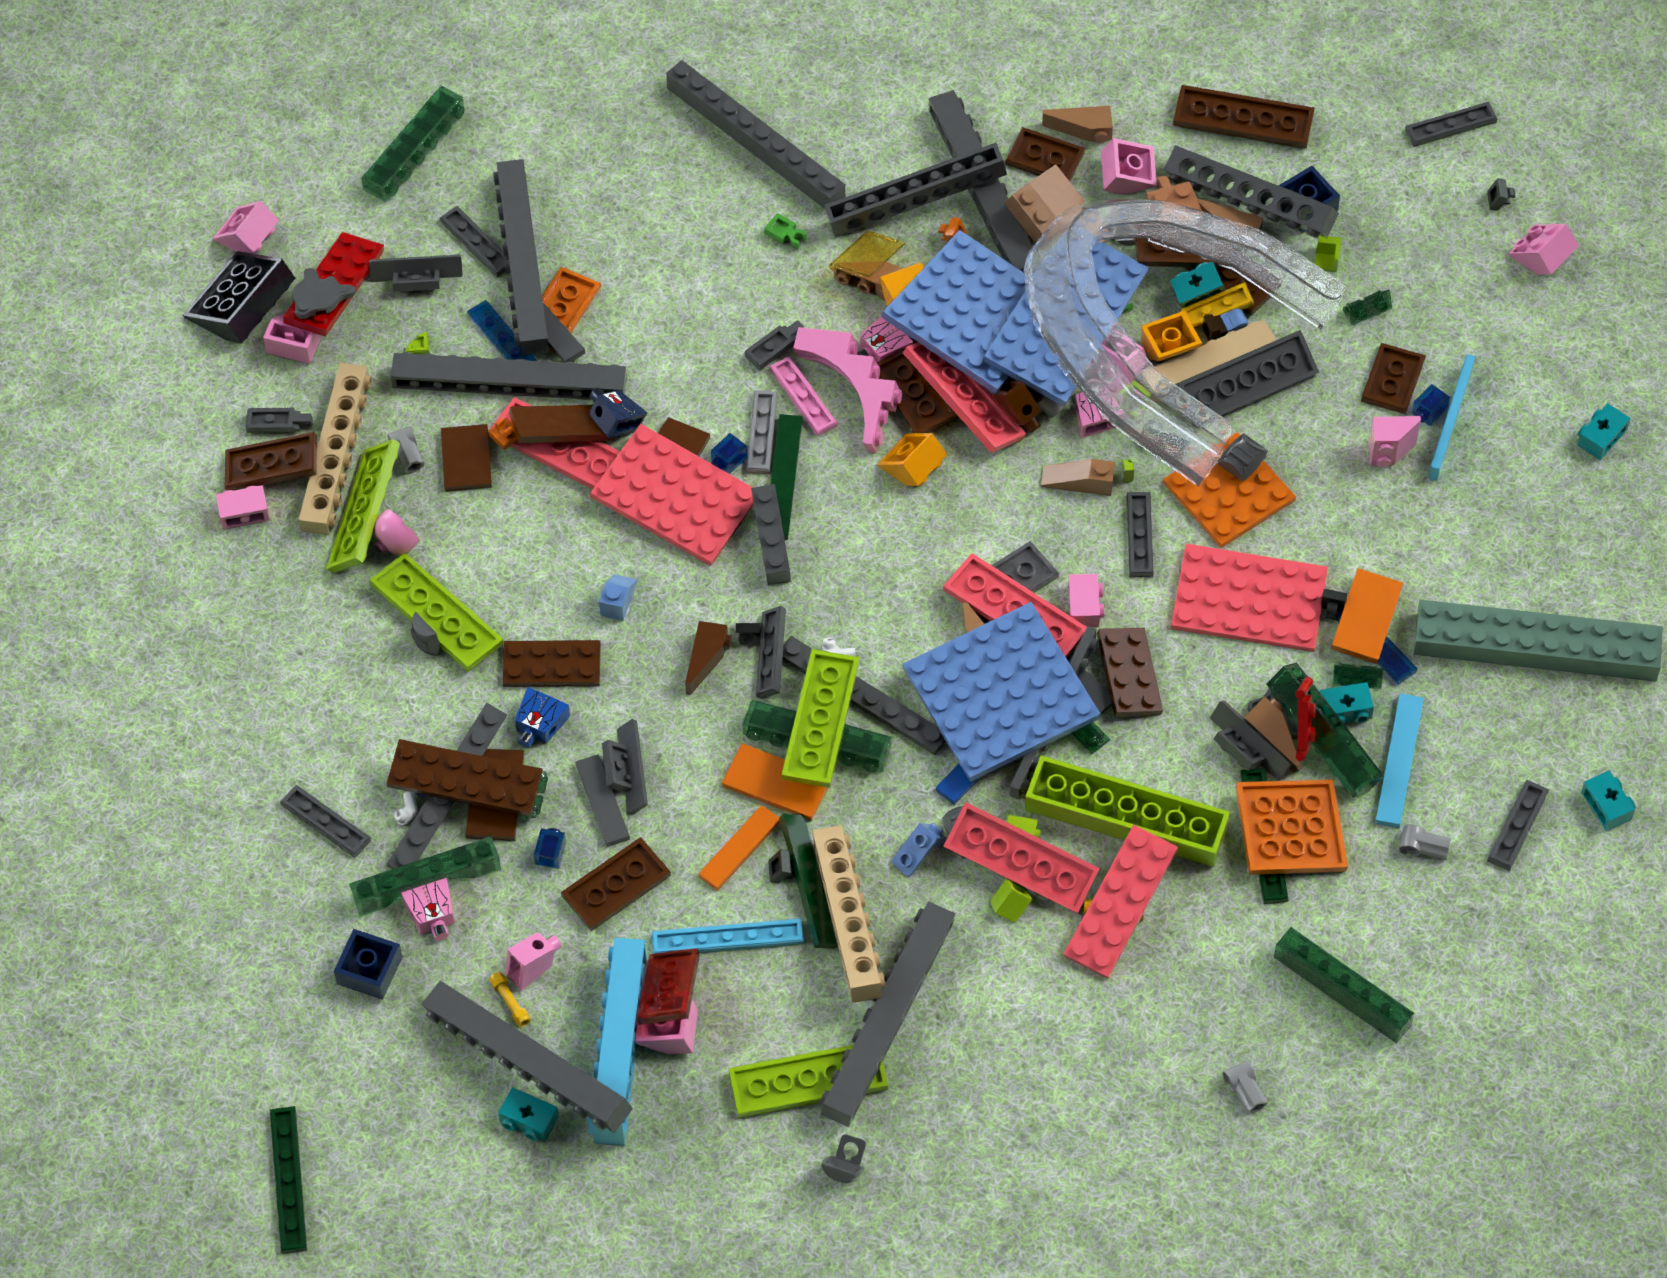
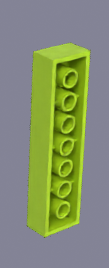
M1042 755L1039 758L1025 796V811L1122 840L1126 839L1132 826L1135 825L1177 846L1178 850L1175 856L1211 867L1215 866L1230 816V811Z

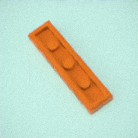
M761 805L699 872V878L719 891L780 824L779 817Z

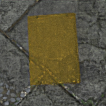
M867 230L829 264V268L831 271L839 269L857 276L870 277L905 245V242Z

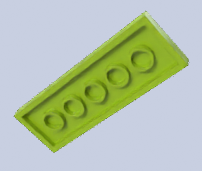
M394 439L363 450L326 569L331 573L361 564L367 556L366 551L369 541L373 537V528L379 516L381 503L386 495L385 490L392 476L391 471L394 462L398 457L397 452L400 443Z
M406 553L402 554L370 579V586L411 622L414 613L417 612L437 633L440 648L467 672L504 644L503 638Z
M815 649L811 650L783 766L782 780L830 788L860 657Z
M853 1045L728 1068L738 1118L820 1103L825 1090L830 1091L833 1086L830 1082L835 1070H841L843 1066L841 1060L846 1049L851 1050ZM883 1061L866 1094L889 1090Z

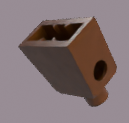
M1009 379L996 394L991 392L992 396L1019 425H1024L1029 433L1041 426L1035 417L1041 410L1023 381Z

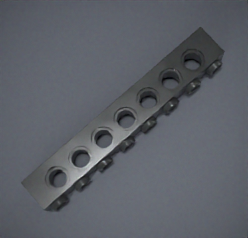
M993 143L824 205L834 236L838 237L1007 175L998 145Z
M1176 145L1163 169L1170 175L1169 179L1178 184H1181L1182 181H1190L1192 188L1196 191L1206 190L1208 195L1216 199L1224 197L1231 205L1239 207L1240 204L1244 205L1251 213L1259 215L1260 212L1264 213L1266 218L1276 223L1282 220L1287 222L1286 226L1297 231L1299 228L1306 230V234L1317 239L1319 236L1328 238L1339 215L1329 205ZM1195 167L1194 171L1188 174V170ZM1214 174V178L1207 182L1208 177ZM1234 182L1232 188L1226 190L1227 185ZM1253 190L1252 195L1246 197L1247 192ZM1273 197V201L1269 205H1265L1266 201ZM1293 205L1292 210L1285 213L1286 208ZM1313 213L1312 218L1308 221H1305V217L1308 214Z

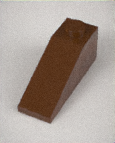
M699 621L685 682L686 694L691 695L724 657L725 649H730L732 635L728 634L727 625Z

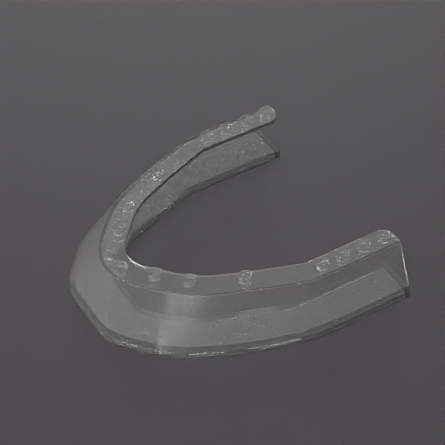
M1106 199L1072 206L1057 216L1032 246L1025 260L1023 271L1025 275V295L1032 312L1031 318L1034 326L1041 333L1043 340L1054 354L1053 358L1064 374L1100 410V414L1139 446L1199 487L1226 450L1223 447L1230 439L1233 427L1229 421L1159 374L1104 300L1098 286L1091 248L1095 244L1103 243L1104 240L1109 239L1122 241L1148 238L1149 242L1182 253L1187 251L1199 255L1203 259L1217 261L1218 265L1236 271L1320 330L1345 300L1348 286L1268 233L1194 208L1166 201L1147 199Z

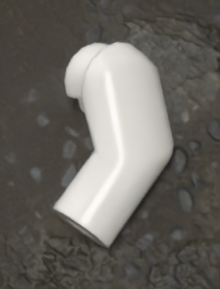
M831 637L823 640V651L856 656L855 648L841 649L836 645L835 639Z
M405 792L403 794L405 807L400 809L399 812H395L394 818L400 825L409 824L418 814L417 800L413 792Z

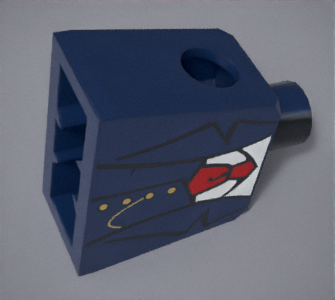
M596 388L590 394V398L594 401L590 410V416L608 438L635 432L647 415L643 408L621 391L605 394L600 388Z

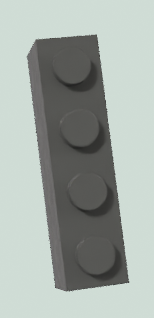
M775 484L751 488L767 584L791 582Z

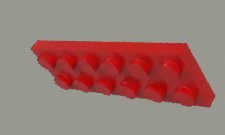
M342 232L317 267L318 276L320 279L333 276L339 284L353 285L356 293L370 273L369 261L381 257L384 245ZM353 297L340 301L337 307L328 314H326V310L318 311L316 316H310L307 319H300L295 315V302H293L283 316V323L326 337Z

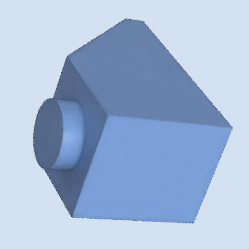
M614 574L607 580L599 600L600 616L624 621L637 579Z

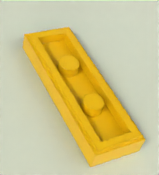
M1244 282L1181 308V312H1185L1193 328L1197 329L1203 325V316L1209 314L1218 316L1233 309L1243 310L1253 306L1254 301Z

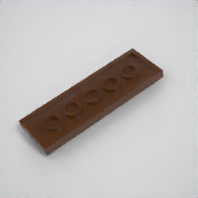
M1181 85L1173 126L1307 149L1315 107Z
M399 739L386 784L389 788L531 817L543 768Z

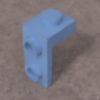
M919 823L892 859V864L905 875L912 876L933 846L942 847L945 844L947 838L942 835L944 831L934 823Z

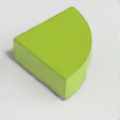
M428 332L418 334L407 345L406 352L411 354H430Z
M1124 459L1121 461L1124 482H1132L1134 480V464L1132 460Z

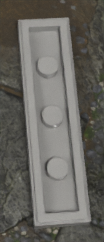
M754 390L746 473L770 474L778 391Z

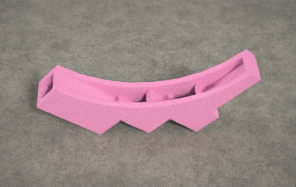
M798 327L794 344L797 356L832 368L845 377L856 389L864 410L865 429L863 444L867 452L877 453L878 446H881L883 442L882 429L883 424H886L888 421V411L896 412L897 404H900L902 400V390L899 389L896 381L879 379L880 366L877 365L874 357L857 355L858 342H856L852 333Z

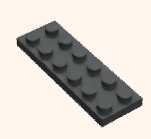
M1299 330L1175 385L1192 424L1196 427L1319 373V370L1302 331Z

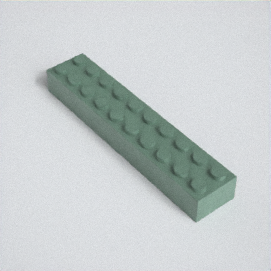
M1419 600L1413 655L1657 682L1661 669L1663 626Z

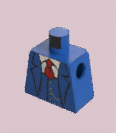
M528 687L515 719L516 730L521 733L517 740L518 743L525 748H530L535 739L547 744L569 719V704Z

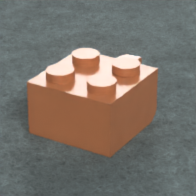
M1167 175L1158 177V190L1146 192L1145 208L1147 214H1150L1153 223L1204 224L1205 217L1190 181L1172 186Z

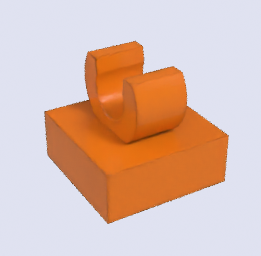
M952 217L949 225H940L938 233L943 234L942 240L949 242L959 230L967 234V231L960 218Z
M502 418L495 423V427L489 430V436L504 451L518 441L513 424L508 418Z

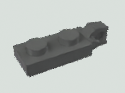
M798 320L789 327H781L779 325L746 349L744 352L745 357L760 371L794 346L798 327L804 328V326Z
M249 408L247 410V433L298 432L299 429H312L313 419L311 413H300V411L294 408Z

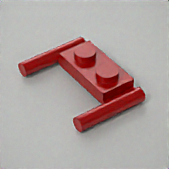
M1306 677L1295 694L1299 699L1298 751L1295 755L1298 761L1305 759L1313 742H1315L1316 729L1312 727V718H1315L1316 705L1312 703V696L1306 695L1313 684L1311 677Z

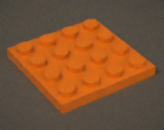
M1238 432L1163 478V484L1220 548H1223L1296 501V495L1264 460L1254 473L1243 482L1218 465V461L1225 450L1240 436Z
M1333 779L1237 782L1235 789L1249 875L1347 871L1348 863Z

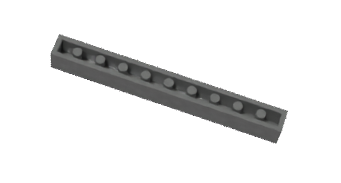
M683 60L666 73L667 89L825 209L824 205L846 197L845 184Z
M954 90L929 98V112L952 158L982 148L980 134L978 131H974L972 118L969 114L966 115L963 100L961 97H957ZM997 178L968 189L1002 259L1029 277H1035L1040 266L1043 264L1039 252L1035 253L1032 238L1026 235L1025 229L1004 204L1008 200L1005 184L1000 183Z
M524 159L496 162L497 171L493 172L494 183L500 187V189H495L497 203H502V207H498L499 221L504 220V224L500 225L501 237L507 240V242L502 243L504 256H509V260H505L506 274H511V278H507L508 291L514 294V296L509 297L511 310H516V314L512 315L513 329L518 328L519 332L514 333L515 345L521 348L522 356L548 353L549 345Z
M409 352L394 353L390 376L392 388L585 400H592L590 394L596 388H600L605 394L614 391H621L625 394L627 383L626 366L616 364H577L573 362H550L547 360L528 361L525 359H491L478 356L411 354Z
M929 901L924 909L920 908L914 920L917 923L915 928H909L904 942H906L904 949H898L894 958V962H896L894 968L889 967L885 974L884 980L886 984L881 989L882 998L873 999L875 1005L873 1009L868 1008L862 1020L865 1024L862 1030L857 1028L852 1038L854 1043L852 1049L847 1048L842 1057L841 1063H843L841 1070L836 1069L830 1083L833 1086L831 1090H825L820 1100V1104L823 1105L821 1115L844 1126H850L953 925L956 913Z
M439 981L422 1002L423 1007L428 1011L426 1016L434 1023L438 1024L441 1021L445 1024L444 1028L455 1036L457 1033L463 1036L462 1039L472 1047L478 1045L481 1047L480 1051L490 1059L494 1056L500 1059L498 1062L507 1070L511 1071L512 1068L517 1070V1075L528 1083L530 1080L536 1083L535 1086L545 1094L551 1092L555 1095L554 1098L566 1107L570 1104L574 1107L573 1111L580 1117L585 1119L588 1116L593 1119L591 1122L600 1130L604 1131L607 1128L615 1133L633 1110L623 1096L444 982Z

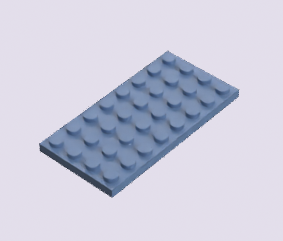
M1068 223L982 361L1018 381H1023L1026 386L1065 406L1147 274L1149 267Z

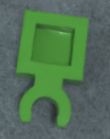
M779 213L764 228V234L782 244L788 240L791 246L796 249L800 248V242L796 240L797 238H801L804 241L807 239L805 231L796 229V223Z

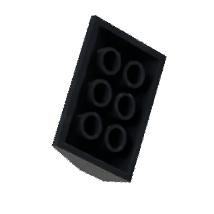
M237 251L183 314V317L227 341L242 343L248 338L255 326L262 321L270 308L276 304L280 296L289 289L290 284L295 280V276L282 258Z

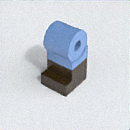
M1233 309L1218 316H1213V314L1203 316L1202 329L1208 341L1224 337L1231 331L1240 330L1249 323L1241 309Z

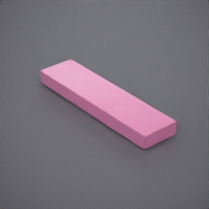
M790 356L769 366L771 373L817 437L837 427V421Z

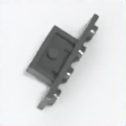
M460 254L371 259L369 261L371 281H393V292L408 293L414 290L429 292L440 289V278L463 276Z
M1225 700L1220 701L1210 719L1222 731L1217 732L1213 740L1247 771L1262 765L1277 780L1283 779L1292 762Z
M631 719L617 729L619 743L607 740L602 743L607 787L625 792L628 813L635 814L648 805L638 724L637 720Z

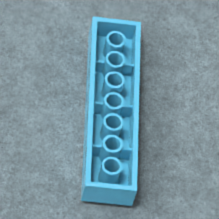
M615 938L614 947L609 946L608 951L610 966L609 969H606L605 975L607 992L603 993L602 1007H604V1015L600 1016L599 1030L601 1031V1039L598 1038L596 1053L598 1054V1062L594 1063L593 1075L597 1081L623 1096L630 1104L637 1050L635 1040L640 1000L644 992L647 955L645 940ZM628 1116L615 1133L607 1128L604 1131L600 1130L591 1122L593 1119L588 1117L589 1135H593L595 1144L625 1146Z

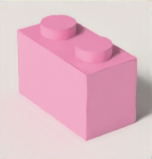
M263 485L249 486L235 491L228 490L216 494L223 529L270 521Z
M1069 574L1070 616L1086 627H1099L1100 618H1104V604H1099V597H1103V583H1098V574Z

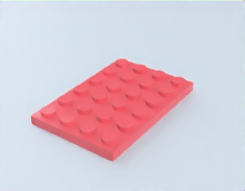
M642 424L638 426L590 492L592 499L712 566L754 506L751 491L753 487Z
M1186 543L1171 629L1314 652L1328 566Z

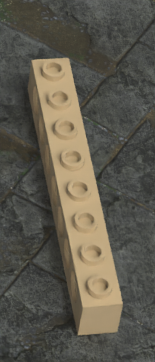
M339 363L317 447V475L310 476L299 517L301 532L329 535L331 527L336 525L337 514L335 510L336 507L341 506L342 501L340 490L341 487L345 488L347 474L345 471L346 467L350 468L352 462L350 451L351 448L356 447L357 434L355 432L356 428L360 429L362 423L360 412L361 409L366 408L367 395L365 393L366 389L370 390L372 384V376H369L367 366Z
M842 825L812 830L814 849L851 1002L856 1003L882 998L881 987H885L883 972H878L877 967H880L878 952H873L872 947H875L873 932H868L867 927H870L868 912H863L862 907H865L863 892L858 893L857 888L860 887L858 872L853 873L852 869L856 868L853 853H848V849L851 848L849 835L843 833Z

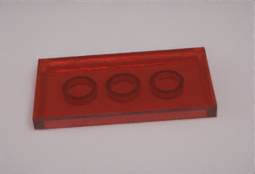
M698 948L649 954L637 1015L639 1025L688 1019L700 957Z

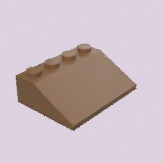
M1054 165L1030 181L1004 203L1046 257L1068 223L1102 242H1106L1112 237L1057 165Z

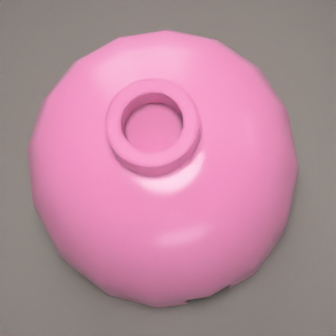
M385 509L376 519L373 528V535L377 540L375 546L384 554L387 551L393 555L408 553L420 542V539L410 527L407 528L403 524L404 521L389 509Z

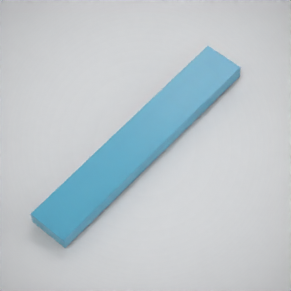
M1468 354L1465 357L1430 466L1428 478L1431 480H1438L1476 356Z
M1402 693L1399 695L1375 824L1400 828L1424 701L1423 697Z
M802 919L652 931L654 957L804 944Z

